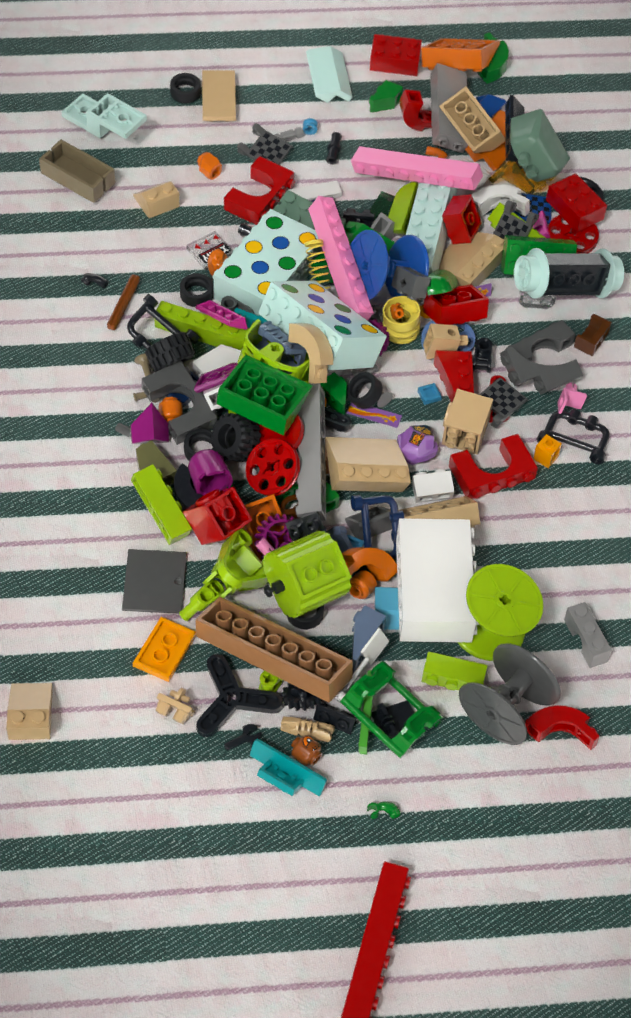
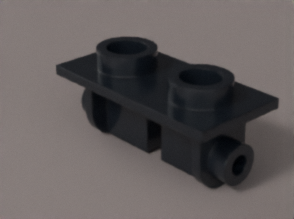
M326 702L316 706L313 720L333 725L335 729L351 735L353 726L357 722V718L353 714L343 710L339 712L337 711L338 708L328 705Z

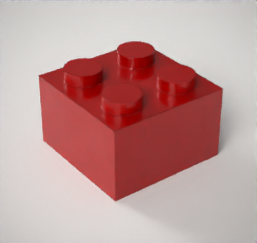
M472 194L453 196L442 214L447 235L452 244L471 243L482 224Z

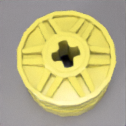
M396 296L389 299L384 304L382 310L383 326L387 327L386 331L389 332V341L396 344H407L414 341L420 333L419 304L415 300L407 298V296ZM396 303L401 304L400 307H403L404 312L403 317L398 320H394L390 312L391 305Z

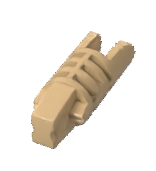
M285 716L282 718L280 727L281 731L295 736L300 735L303 737L309 735L314 740L325 742L331 741L332 733L335 730L333 725Z

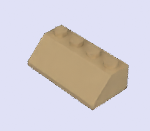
M467 87L461 89L439 106L474 153L493 151L505 142L502 132Z
M467 496L400 509L404 513V519L470 520V527L475 528V525L480 524L478 503Z

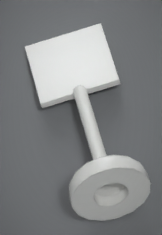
M380 628L376 630L362 649L361 653L365 658L353 673L352 679L334 697L340 704H342L340 700L346 695V691L366 664L372 665L388 644L389 640Z

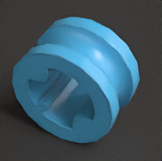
M312 118L304 120V133L308 135L315 134L318 122Z

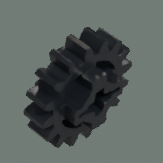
M287 683L288 687H283L282 698L284 705L288 706L289 709L295 707L296 711L300 708L306 711L309 707L314 709L315 704L321 705V701H324L290 683Z

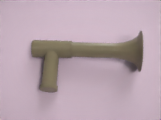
M145 353L138 355L134 362L142 366L146 377L151 374L149 360ZM144 391L133 393L134 401L147 398ZM160 398L155 399L152 402L156 403L160 400Z

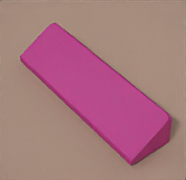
M211 300L195 306L197 310L230 327L247 329L245 317Z

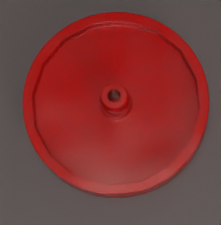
M298 414L284 436L258 423L256 424L260 427L259 433H261L259 441L261 442L272 438L281 439L292 445L296 450L304 436V424ZM280 445L277 448L278 455L283 453V445ZM266 448L262 449L260 452V455L262 457H265L267 455Z

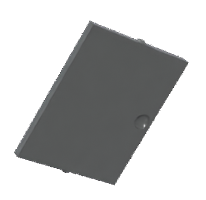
M128 549L122 611L179 614L183 603L187 552Z

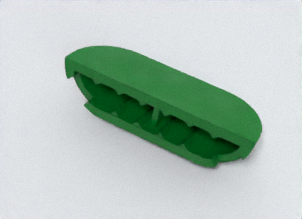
M435 270L428 276L431 278V286L427 287L428 295L450 292L459 286L457 278L447 270Z

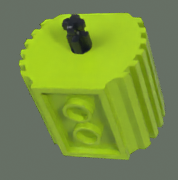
M316 531L268 552L262 560L263 570L270 584V587L269 585L264 587V594L267 597H272L274 594L278 606L288 617H299L350 592V579L352 577L337 541H334L330 534L325 533V531Z

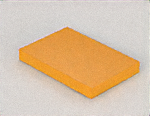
M160 617L133 661V667L169 682L195 639L196 631Z

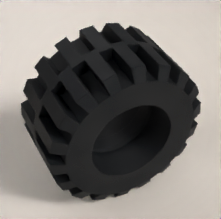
M186 332L170 335L154 343L145 351L154 372L179 361L185 363L196 353Z
M226 413L220 416V420L215 422L216 425L212 429L211 444L214 446L213 450L217 451L227 461H247L254 447L261 443L259 441L261 437L259 425L239 414Z

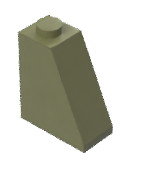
M152 440L136 448L138 471L154 464L155 468L161 471L163 475L162 480L165 485L170 486L174 484L177 470Z

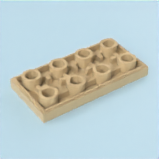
M202 70L203 121H236L235 70Z

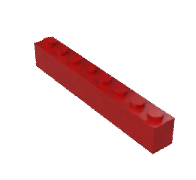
M383 862L341 1018H372L370 1017L371 1011L377 1010L380 998L376 996L377 989L382 990L385 976H381L383 968H388L390 960L387 951L388 948L393 949L396 937L392 935L394 928L398 929L401 916L397 915L399 908L403 909L406 896H403V891L409 888L411 877L407 876L409 870L407 867Z

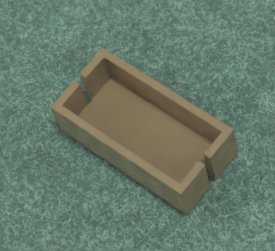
M62 139L51 148V151L48 150L39 158L41 174L93 203L115 184L114 168Z

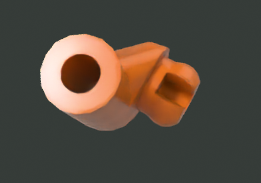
M427 146L426 155L447 158V153L443 150Z
M400 303L392 304L390 307L391 316L394 320H398L404 315L403 307H400Z

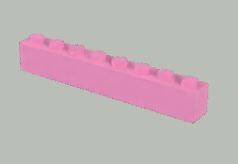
M360 146L351 159L355 173L475 191L483 177L479 163Z
M318 196L308 210L318 239L323 240L324 246H322V250L325 252L324 256L339 299L364 319L368 320L374 312L334 199L332 197Z

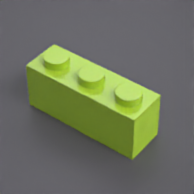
M428 651L421 682L431 686L446 687L449 690H459L466 683L483 684L487 665Z

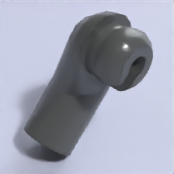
M121 423L116 425V432L131 437V427Z

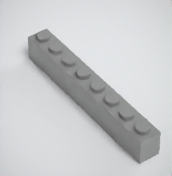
M316 383L311 384L312 389L298 413L304 424V436L301 444L296 449L300 459V472L296 480L298 484V489H296V498L298 500L296 514L297 517H302L319 511L321 521H326L325 393L321 384Z

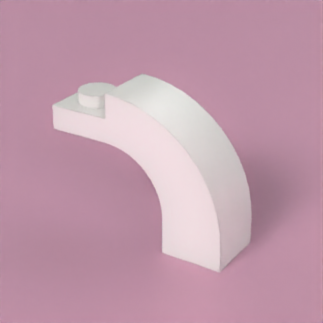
M492 185L479 189L472 194L480 217L495 209L499 202L505 205L508 200L517 204L516 212L524 216L530 212L529 199L521 196V189L517 187Z

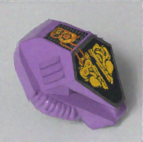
M410 426L397 437V443L402 454L410 465L426 462L434 458L438 452V445L434 441L433 430L430 426Z

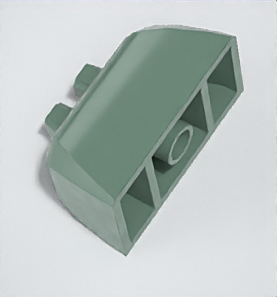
M537 109L511 118V146L527 178L539 182L557 176L564 169L570 157L544 111Z

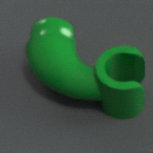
M372 802L367 806V811L376 810L371 814L372 819L378 817L379 811L387 812L392 819L400 816L398 806L392 802Z

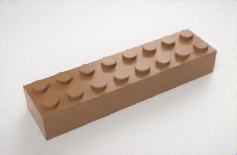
M222 597L217 598L195 619L196 637L328 703L352 679V660Z

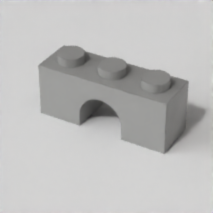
M586 602L568 607L564 621L572 636L577 634L580 636L582 642L581 653L588 666L592 668L607 663L612 650Z

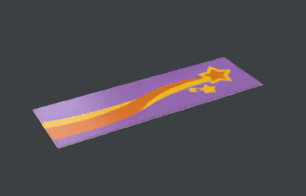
M352 402L347 411V414L398 428L402 415L374 407L361 409Z

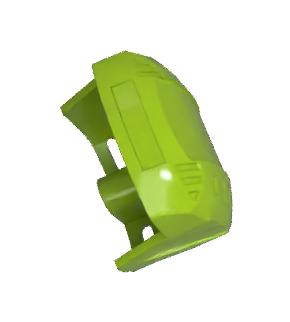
M257 319L245 334L237 363L245 355H248L276 369L292 372L289 375L310 384V361L307 352L304 363L297 367H292L280 363L284 351L281 344L267 340L269 344L260 351L255 347V345L262 341V336L258 334L261 321Z

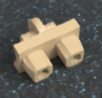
M182 687L178 692L171 690L170 695L175 697V699L161 693L157 696L159 702L156 712L167 717L172 707L177 710L173 720L184 725L188 717H193L195 713L192 707L181 703L182 701L186 703L190 701V697L185 696L186 689Z

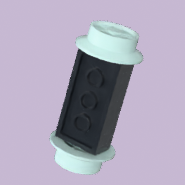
M534 248L527 255H522L517 259L514 267V280L516 287L520 291H526L534 299L540 298L543 295H595L598 298H606L612 291H617L622 286L624 266L622 260L618 256H612L607 249H598L594 254L544 253L541 249Z

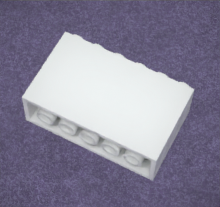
M399 518L396 536L400 641L472 642L473 635H477V625L479 623L470 613L466 601L467 585L476 572V561H473L475 544H472L474 528L470 527V520Z

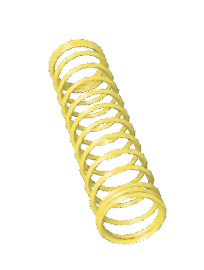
M317 239L305 242V247H311L306 250V253L312 254L307 257V260L314 261L311 262L308 265V267L315 268L311 270L309 274L316 275L312 277L310 280L316 281L312 279L322 275H327L329 273L327 272L314 274L311 272L320 268L327 267V265L319 267H313L310 265L319 261H324L326 259L324 258L318 260H311L308 258L318 254H323L325 252L323 251L317 253H310L307 251L316 247L324 246L323 240ZM328 279V280H320V281H316V282H318V283L320 284V283H323V282H328V281H330V280H329V279Z

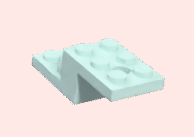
M108 93L98 102L85 94H81L61 112L63 118L100 139L110 130L126 139L147 121L146 114Z

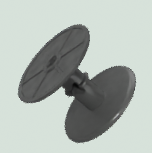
M505 643L498 645L493 652L494 666L505 684L499 685V691L497 692L483 684L466 683L459 689V700L466 714L482 731L502 743L519 745L525 741L527 729L523 718L514 707V704H519L521 702L520 697H523L538 705H553L560 699L561 690L554 674L538 657L522 647Z

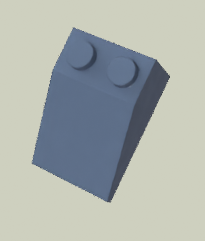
M366 605L361 611L358 610L353 618L355 624L352 628V632H354L352 674L365 657L361 651L376 630L380 628L384 633L386 616Z

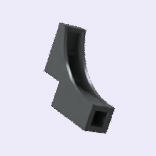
M513 347L499 353L501 362L508 371V378L514 384V387L533 379L534 387L539 391L540 395L584 376L576 359L560 365H542L521 356Z

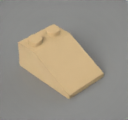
M52 683L11 684L6 725L8 740L50 739Z

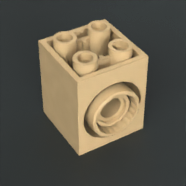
M457 389L454 400L449 403L444 417L442 445L463 451L468 450L470 454L478 455L490 420L493 399Z

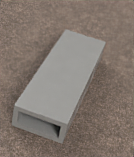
M437 63L430 74L432 144L463 153L468 144L439 106L461 89L467 87V72Z

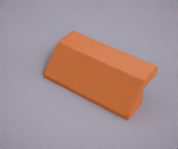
M499 110L491 119L505 138V111ZM505 142L493 151L474 153L469 146L465 148L474 162L483 158L493 171L497 170L505 161Z

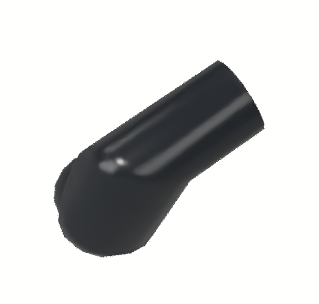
M85 273L81 279V282L87 286L92 281L103 289L109 283L98 274Z

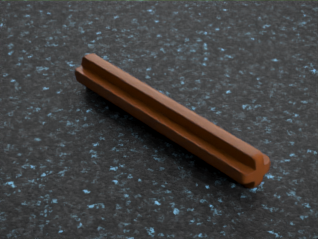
M132 274L107 322L108 329L116 330L140 282L138 275Z

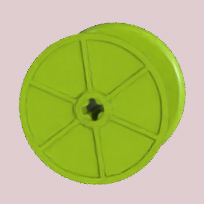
M491 564L475 572L467 585L466 601L470 613L479 623L477 625V635H473L472 642L457 643L470 655L486 661H493L494 649L500 644L508 643L521 647L525 634L538 624L543 613V598L534 580L522 570L506 564Z

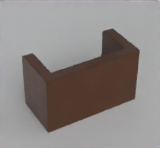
M592 314L590 323L583 334L576 336L574 348L593 357L608 336L612 322Z

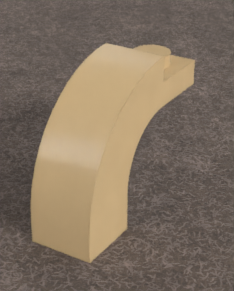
M289 323L288 342L302 345L308 353L310 361L309 383H327L328 365H333V353L327 337L319 328L312 324Z

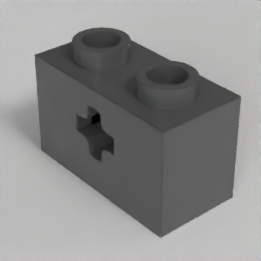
M396 266L391 286L397 289L398 293L407 295L409 299H425L431 278L411 267Z

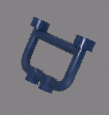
M361 495L351 496L352 510H361L364 547L372 548L368 505L381 503L390 505L391 512L389 513V518L392 523L391 539L394 547L388 554L395 559L397 557L396 536L399 518H404L403 511H398L397 502L394 498L387 495L362 498ZM363 565V566H361L359 569L367 568V567H366L365 565Z

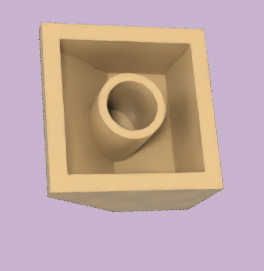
M171 181L160 183L133 194V197L148 218L179 207V192Z

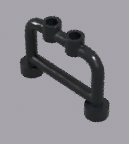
M150 294L143 298L145 303L130 318L127 324L128 333L134 338L132 343L139 349L142 346L148 349L152 345L134 328V325L146 312L172 334L181 332L154 309L159 303ZM191 329L187 330L186 333L190 341L195 344L200 339L199 336Z
M573 409L570 413L562 411V414H559L558 411L553 413L548 420L545 430L540 431L536 440L538 443L547 434L557 441L591 452L590 461L599 465L605 460L606 454L604 450L610 433L604 425L598 423L599 420L596 416L590 415L585 419L580 417V411ZM557 419H566L572 425H583L589 431H600L602 438L598 447L552 431Z

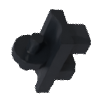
M347 208L346 211H343V218L346 219V224L351 221L363 223L371 227L374 223V214H372L371 210L365 209L360 213L355 212L356 210L353 208Z
M319 511L285 523L293 541L316 531H324L326 529L321 521Z

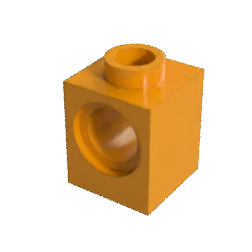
M546 434L536 445L533 459L549 469L559 457L562 443Z

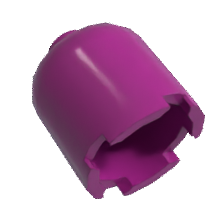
M204 449L191 457L188 468L197 494L205 495L215 489L222 490L226 489L227 486L228 488L231 487L233 482L232 475L223 457L217 451Z

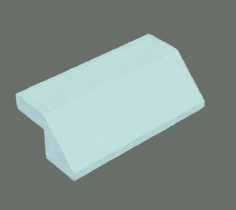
M332 46L308 49L306 54L315 96L326 103H329L336 95L349 102L353 97L343 53Z

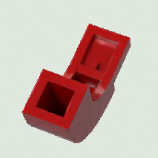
M404 90L400 98V108L406 125L413 130L421 132L425 127L432 128L431 111L421 110L424 103L420 91Z
M568 706L545 707L532 714L525 723L527 733L538 743L552 732L565 731L573 734L592 750L597 746L600 737L593 727L588 726L590 719L588 715Z

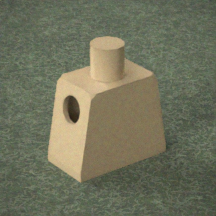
M430 324L423 343L426 359H433L436 350L457 351L459 346H467L468 336L460 335L456 325Z

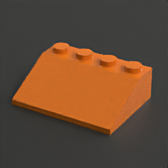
M440 38L421 47L422 67H428V70H433L436 64L439 63L461 71L472 69L473 72H480L488 67L500 45V40Z

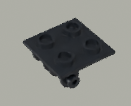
M407 700L391 706L380 703L377 705V710L373 711L371 716L375 724L392 739L402 731L405 722L414 714V711Z

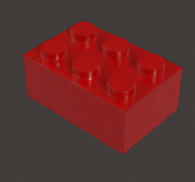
M374 34L369 71L417 76L422 40Z
M576 173L548 187L546 201L576 232L604 220L607 205Z
M472 284L459 286L450 292L428 295L427 292L424 299L423 312L436 324L453 325L464 324L469 321H479L480 319L487 318L489 298Z

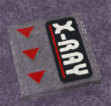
M216 231L186 245L190 254L206 271L209 270L208 258L212 251L221 249L228 258L233 252L232 248Z

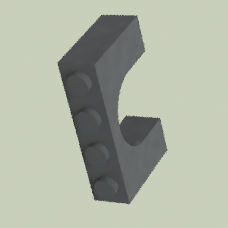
M181 361L143 377L141 388L150 402L169 393L184 394L192 401L193 407L189 412L168 421L169 433L177 445L184 442L186 435L195 429H213L218 419L215 409L211 410L204 394L202 395L201 392L196 393L194 391L197 381H193L189 368L184 366Z

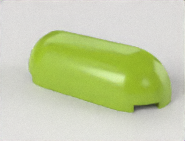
M410 182L404 185L395 195L388 216L395 222L393 230L395 234L406 235L419 185L418 182Z

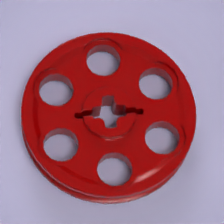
M561 215L554 217L548 225L550 238L574 240L577 245L584 247L583 249L577 248L576 254H588L595 249L599 238V231L595 224L576 232L569 224L561 222L564 220ZM552 230H558L560 233L555 234ZM590 235L594 239H587L585 236Z
M272 438L262 441L254 447L246 462L248 483L256 492L266 496L273 494L278 496L287 492L296 482L300 472V459L297 451L292 445L281 439ZM280 445H283L284 451L282 454L278 455L277 448ZM266 448L267 455L264 458H261L260 452L262 449ZM292 459L293 466L290 469H287L286 463L288 460ZM255 466H259V473L254 476L252 470ZM285 477L286 482L284 486L280 487L278 485L279 479ZM268 480V488L262 490V483Z

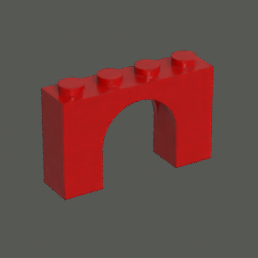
M261 156L251 165L250 178L268 186L271 191L265 195L252 196L232 188L224 197L225 211L255 225L260 222L264 214H267L270 209L273 210L287 190L292 189L295 184L293 171Z
M519 434L501 439L499 451L508 465V468L501 473L491 474L479 469L468 450L450 455L449 468L465 496L471 499H478L483 495L496 493L501 489L512 488L517 484L530 482L535 479L538 467Z

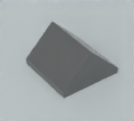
M379 505L369 509L371 537L392 529V523L389 518L390 509ZM361 512L345 518L354 537L364 540Z

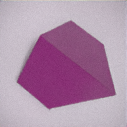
M151 402L130 425L132 444L147 443L151 440L153 443H169L168 423Z

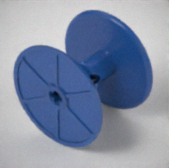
M373 230L360 232L350 245L369 300L378 295L385 282L392 298L407 296L398 293L397 289L391 286L396 266L411 267L426 276L429 275L427 249L422 240L415 235H405L399 238L390 249L389 254L385 241L380 234Z

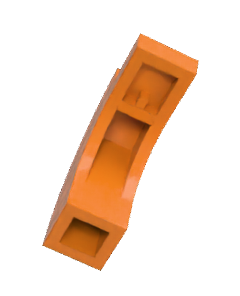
M355 547L342 553L350 575L363 565L370 570L376 581L387 582L397 573L396 562L388 553L381 549Z

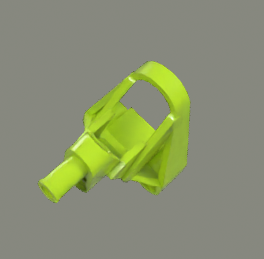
M244 529L237 530L222 544L218 560L211 571L212 574L203 581L204 585L190 598V603L179 612L183 620L189 621L198 611H204L219 597L226 598L228 595H233L239 591L262 588L268 583L262 561L249 548L253 540ZM215 578H219L223 581V583L226 586V591H224V587L222 586V584L219 581L215 580Z

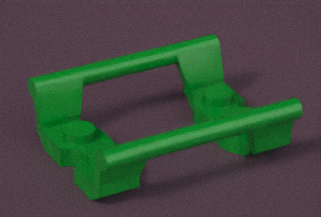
M381 661L370 672L372 676L365 674L356 681L340 702L401 759L412 744L425 733L424 727L429 729L433 726L438 727L444 716L432 705L429 707L424 706L394 678L396 671L385 661ZM388 683L418 710L408 718L402 731L392 739L360 710L365 697L374 696Z

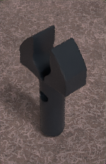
M254 724L243 726V734L224 743V748L229 751L245 742L253 746L256 739H261V732L254 736L249 734L257 731L258 726Z

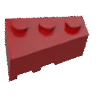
M436 350L434 366L437 368L440 379L446 387L445 390L450 401L453 402L457 389L474 393L472 351Z

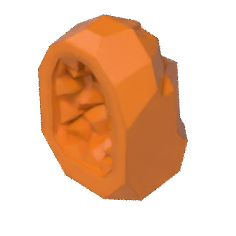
M205 152L198 157L199 171L208 179L214 180L220 175L222 165L218 158L209 152Z
M216 249L209 255L208 269L212 276L217 269H220L224 260L228 258L221 249Z

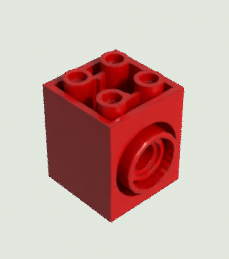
M234 486L222 490L215 489L200 497L195 504L183 511L201 545L225 540L252 521Z

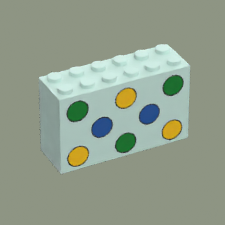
M270 209L267 214L261 217L260 222L253 226L249 235L243 238L242 243L234 248L232 255L224 260L220 269L214 272V299L221 302L223 297L232 296L249 306L254 311V314L259 316L258 312L271 281H305L310 275L309 272L313 268L308 267V265L313 261H308L307 257L312 254H307L306 250L311 247H305L304 243L318 239L316 230ZM316 247L307 252L317 253L323 250L322 247ZM318 255L312 256L308 259L314 260Z
M271 281L258 312L267 321H271L276 327L279 326L281 331L288 336L289 323H307L319 328L327 337L333 353V365H328L327 369L329 371L373 368L387 337L316 281Z

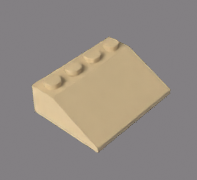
M477 232L471 243H451L443 251L439 270H447L454 274L459 286L470 284L474 287L479 286L501 263L504 239L495 234Z
M325 437L332 490L403 492L411 483L408 464L396 440Z

